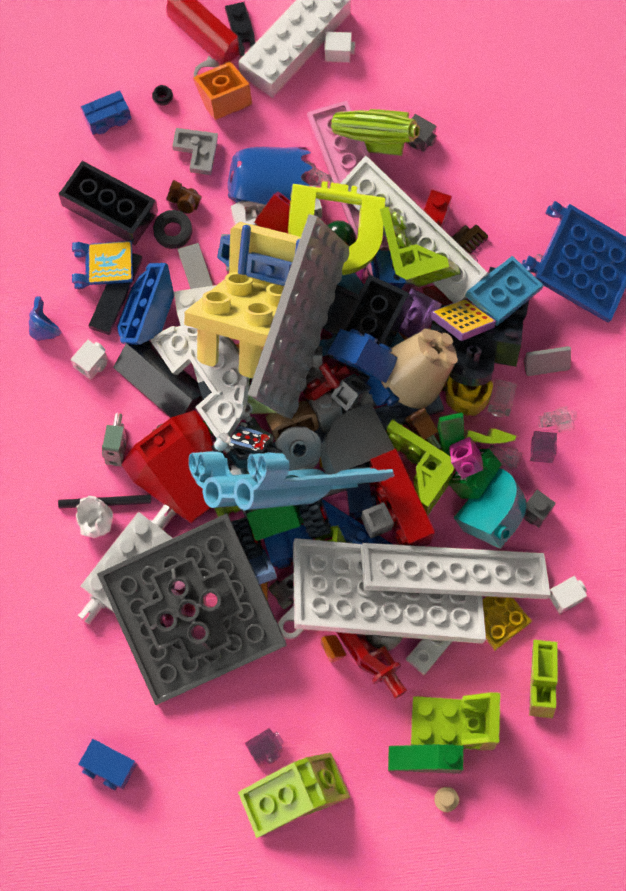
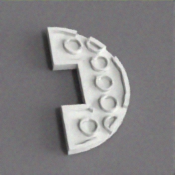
M186 325L172 326L157 334L150 341L171 372L178 375L192 362L212 393L197 405L196 409L217 438L222 432L231 436L242 419L249 392V377L242 376L239 373L238 347L229 337L219 335V361L215 366L211 367L200 363L197 359V328Z

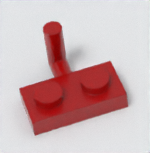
M327 363L320 365L318 368L323 376L320 379L315 378L307 384L308 388L303 391L305 397L315 401L329 389L338 388L339 382L350 374L346 366L334 364L329 367Z

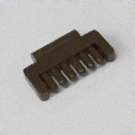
M476 224L471 229L464 225L452 238L471 254L472 250H476V246L479 247L480 243L487 241L488 235Z

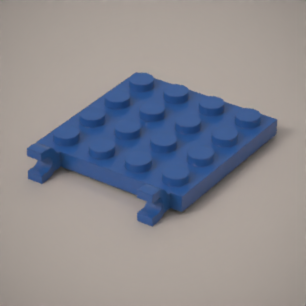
M554 201L552 205L547 207L545 214L552 218H559L560 221L541 261L538 262L529 255L521 264L530 273H535L534 276L545 287L608 323L612 320L626 289V236L571 204H568L565 208L557 201Z

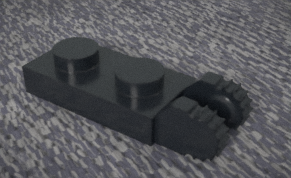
M245 1L224 6L230 30L238 36L240 57L245 55L243 43L249 42L250 48L256 43Z

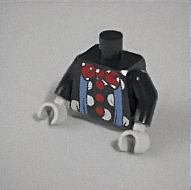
M248 402L241 419H245L246 422H241L231 437L225 432L220 433L214 444L216 450H224V458H227L228 465L247 469L248 457L251 454H283L282 450L273 448L274 436L262 429L257 420L250 416L253 408Z

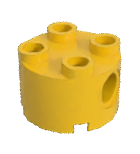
M449 376L445 392L446 403L457 413L476 416L488 405L493 382L490 380L485 385L467 386L454 381Z

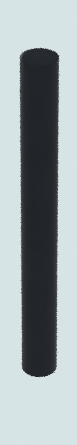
M151 495L97 497L107 506L152 503ZM82 498L59 499L58 508H76Z

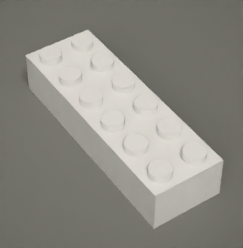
M295 0L239 60V72L246 80L273 98L326 40V31L334 32L351 13V0Z

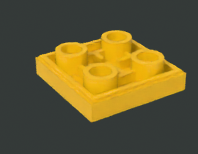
M487 596L482 600L486 641L494 651L532 623V620L512 597Z

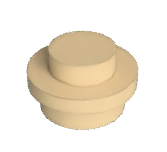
M443 787L436 792L434 802L440 811L451 812L458 806L459 796L454 789Z

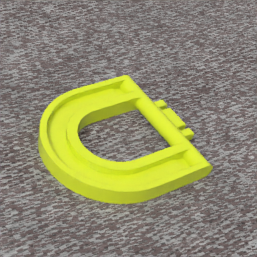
M322 181L321 188L293 184L288 234L298 237L302 236L308 215H314L316 199L360 205L358 238L354 244L349 246V257L344 262L342 275L358 272L369 265L375 258L383 238L384 224L380 209L385 208V198L357 194V186H351V192H349L348 185L331 182L330 188H327L328 182Z

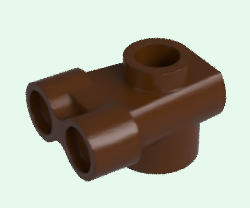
M176 180L172 181L166 197V201L173 204L177 203L178 209L186 214L197 210L202 199L197 190L186 188Z

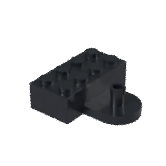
M372 275L368 276L359 295L337 285L334 302L330 305L327 313V323L322 329L336 336L340 329L348 332L354 329L363 334V337L365 334L376 338V344H383L390 348L414 299L410 293ZM327 354L333 362L346 366L347 369L368 379L371 378L359 369L346 365Z
M510 316L498 326L495 325V328L460 341L434 320L432 321L430 330H435L441 334L447 333L453 340L452 345L455 348L458 361L449 376L454 381L467 386H481L487 384L492 379L494 364L517 367L524 320Z

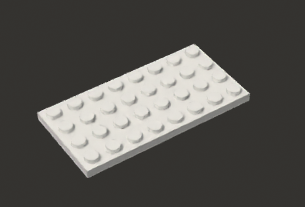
M295 538L293 542L295 629L483 644L486 640L482 596L364 590L361 559L362 544Z

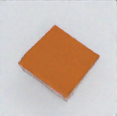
M336 635L321 637V646L330 663H334L346 656V652Z

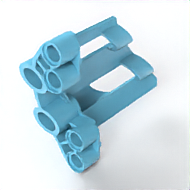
M221 452L191 453L189 456L191 474L196 483L203 488V497L206 504L212 508L239 506L240 509L251 510L311 504L320 500L332 489L358 487V483L380 482L394 476L392 469L376 470L373 468L348 469L329 475L319 469L289 471V460H286L282 453L251 454L248 457V471L250 474L232 475L228 468L227 458H224Z

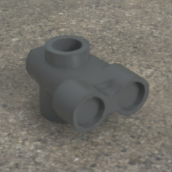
M294 573L282 581L276 580L268 587L283 609L288 608L294 602Z

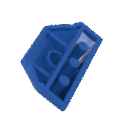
M149 263L146 271L139 276L131 287L117 325L122 344H142L162 332L174 299V290L168 264Z

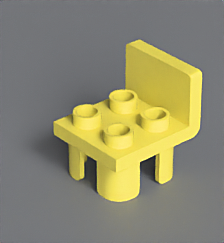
M239 222L230 229L229 274L211 291L205 292L200 300L184 312V325L197 328V359L200 363L213 367L219 361V335L239 340V373L242 376L253 378L284 286L238 274L242 226L249 225L251 227L250 253L255 252L293 262L296 241L301 237Z

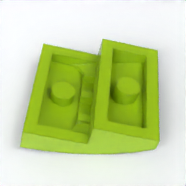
M489 428L487 436L470 430L464 431V439L471 437L474 442L506 443L516 439V435L494 428Z

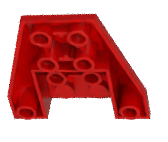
M195 410L170 418L133 445L121 465L136 485L164 505L170 507V509L190 523H193L212 509V507L206 504L203 497V488L196 483L189 469V456L191 453L213 452L211 446L214 445L209 428Z

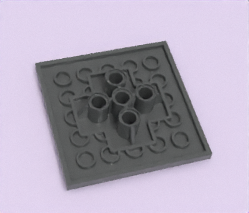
M224 514L97 573L155 706L287 646L228 514ZM178 581L185 584L186 589L182 595L178 594L174 588ZM209 593H213L217 597L218 601L214 607L206 602V597ZM187 603H191L195 607L196 611L192 617L186 615L184 611ZM164 614L172 615L174 620L172 626H166L163 623ZM197 625L205 629L206 633L202 639L196 637L194 633Z

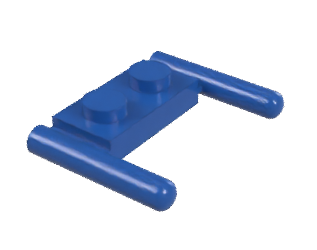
M243 225L238 274L285 286L292 262L255 252L250 253L251 227ZM297 239L295 253L299 245L300 239Z

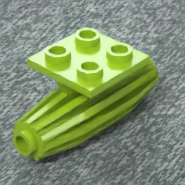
M380 109L336 112L331 121V128L334 134L356 141H364L369 153L402 156L404 143L413 142L420 134V127L417 121L409 118V112Z

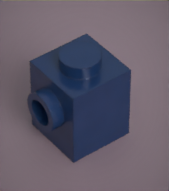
M358 484V487L346 488L349 516L357 521H362V511L376 506V497L371 495L370 484Z

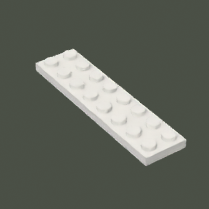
M367 156L340 183L348 185L349 192H351V186H357V194L385 198V207L389 206L405 218L407 229H405L406 238L409 237L412 245L417 244L447 257L459 266L460 275L434 282L453 303L466 299V292L489 274ZM354 205L360 211V205ZM383 226V235L386 237L385 228Z
M363 543L361 546L364 590L548 599L550 596L544 553Z

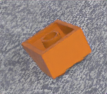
M232 62L193 77L203 104L214 120L253 104L250 84Z

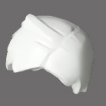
M89 495L86 498L80 499V504L76 507V520L80 527L81 535L96 538L110 532L113 521L111 508L95 496Z

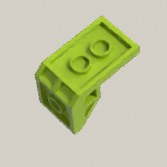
M389 206L380 209L395 274L417 287L461 274L459 266L447 257L417 244L412 245L409 237L406 238L405 229H407L406 220L397 211L395 212Z
M392 420L387 426V435L397 452H402L407 455L406 458L410 462L417 464V474L413 480L414 489L428 516L449 486L448 482L451 480L454 467L451 464V456Z
M489 692L466 695L462 699L413 696L411 745H464L466 750L482 751L494 750L498 745L500 693Z
M331 752L295 761L238 791L256 838L262 837L299 817L313 814L351 798Z

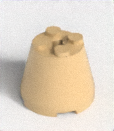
M423 329L418 334L393 346L391 354L397 357V361L387 382H382L385 389L389 387L399 397L400 403L411 408H425L435 401L458 361L451 336L447 333L441 334L435 330Z

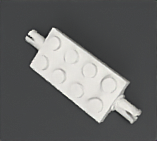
M163 505V508L153 520L147 519L138 512L80 585L90 595L89 598L91 599L81 613L78 614V617L83 620L86 614L90 613L84 622L90 625L102 608L105 609V607L114 613L97 573L172 539L164 530L172 517L176 515L171 509L167 516H164L170 507Z

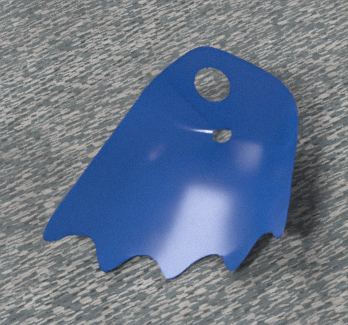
M249 147L237 151L233 155L227 183L229 195L234 198L266 205L275 193L280 192L291 201L293 184L310 186L301 179V176L304 172L311 170L312 166L305 163L301 157L311 152L299 149L300 147ZM241 161V165L237 167V162ZM232 171H234V173H233V178H232V181H231V183H230L231 174H232Z

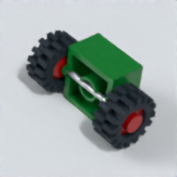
M322 499L305 505L251 509L246 514V517L231 521L249 560L262 556L263 547L261 539L299 527L302 523L306 526V531L311 539L331 533L329 517L327 516Z

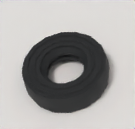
M167 210L155 219L153 225L154 237L165 248H180L186 245L191 238V221L181 211ZM177 223L180 225L181 231L176 236H169L164 231L166 225Z

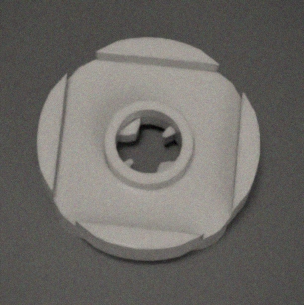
M306 426L290 427L276 440V448L282 450L286 460H289L290 471L313 469L318 464L321 457L322 443L318 435ZM296 444L300 446L305 445L302 455L293 453V448L295 449L294 446Z

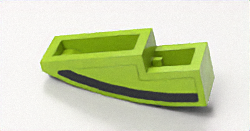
M533 640L529 716L553 718L556 710V686L558 683L557 642Z

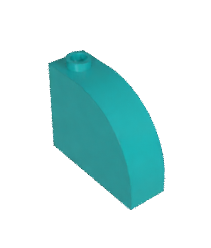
M499 468L479 499H469L453 518L463 532L501 549L520 526L524 518L526 498L511 474Z

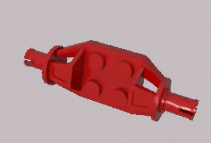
M336 632L358 667L375 676L372 679L373 684L384 681L394 699L407 692V689L396 675L397 670L402 665L400 662L395 663L385 646L369 654L368 650L370 648L363 637L359 639L355 633ZM383 656L385 661L388 663L389 667H387L377 659Z

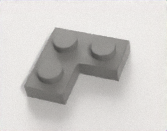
M176 128L172 149L173 151L192 153L191 173L211 175L219 138L218 133Z

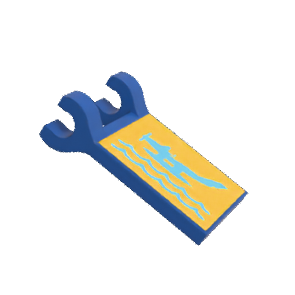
M132 241L95 244L72 242L74 257L81 258L85 256V275L81 273L72 274V284H74L75 289H83L89 285L133 282Z

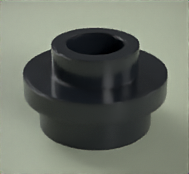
M159 85L153 90L152 99L155 104L166 106L172 102L173 92L168 86Z

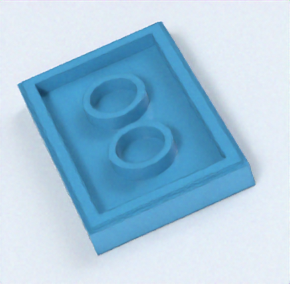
M511 256L470 288L465 296L477 308L496 321L495 325L498 326L539 293L544 285L517 259Z

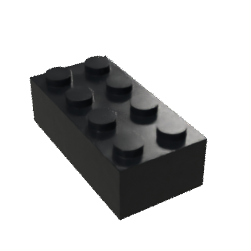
M83 160L58 193L63 207L125 241H132L134 246H136L158 213L157 202L154 198Z

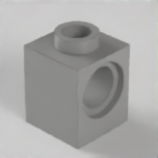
M384 502L362 511L361 519L370 539L392 530L394 523Z

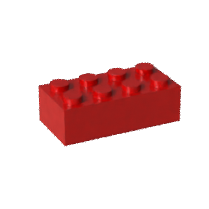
M393 449L370 459L369 468L376 470L392 469L394 472V476L380 482H369L371 487H375L378 493L376 495L378 504L384 502L394 523L393 528L397 534L395 536L397 545L427 546L431 544L435 531L397 450Z

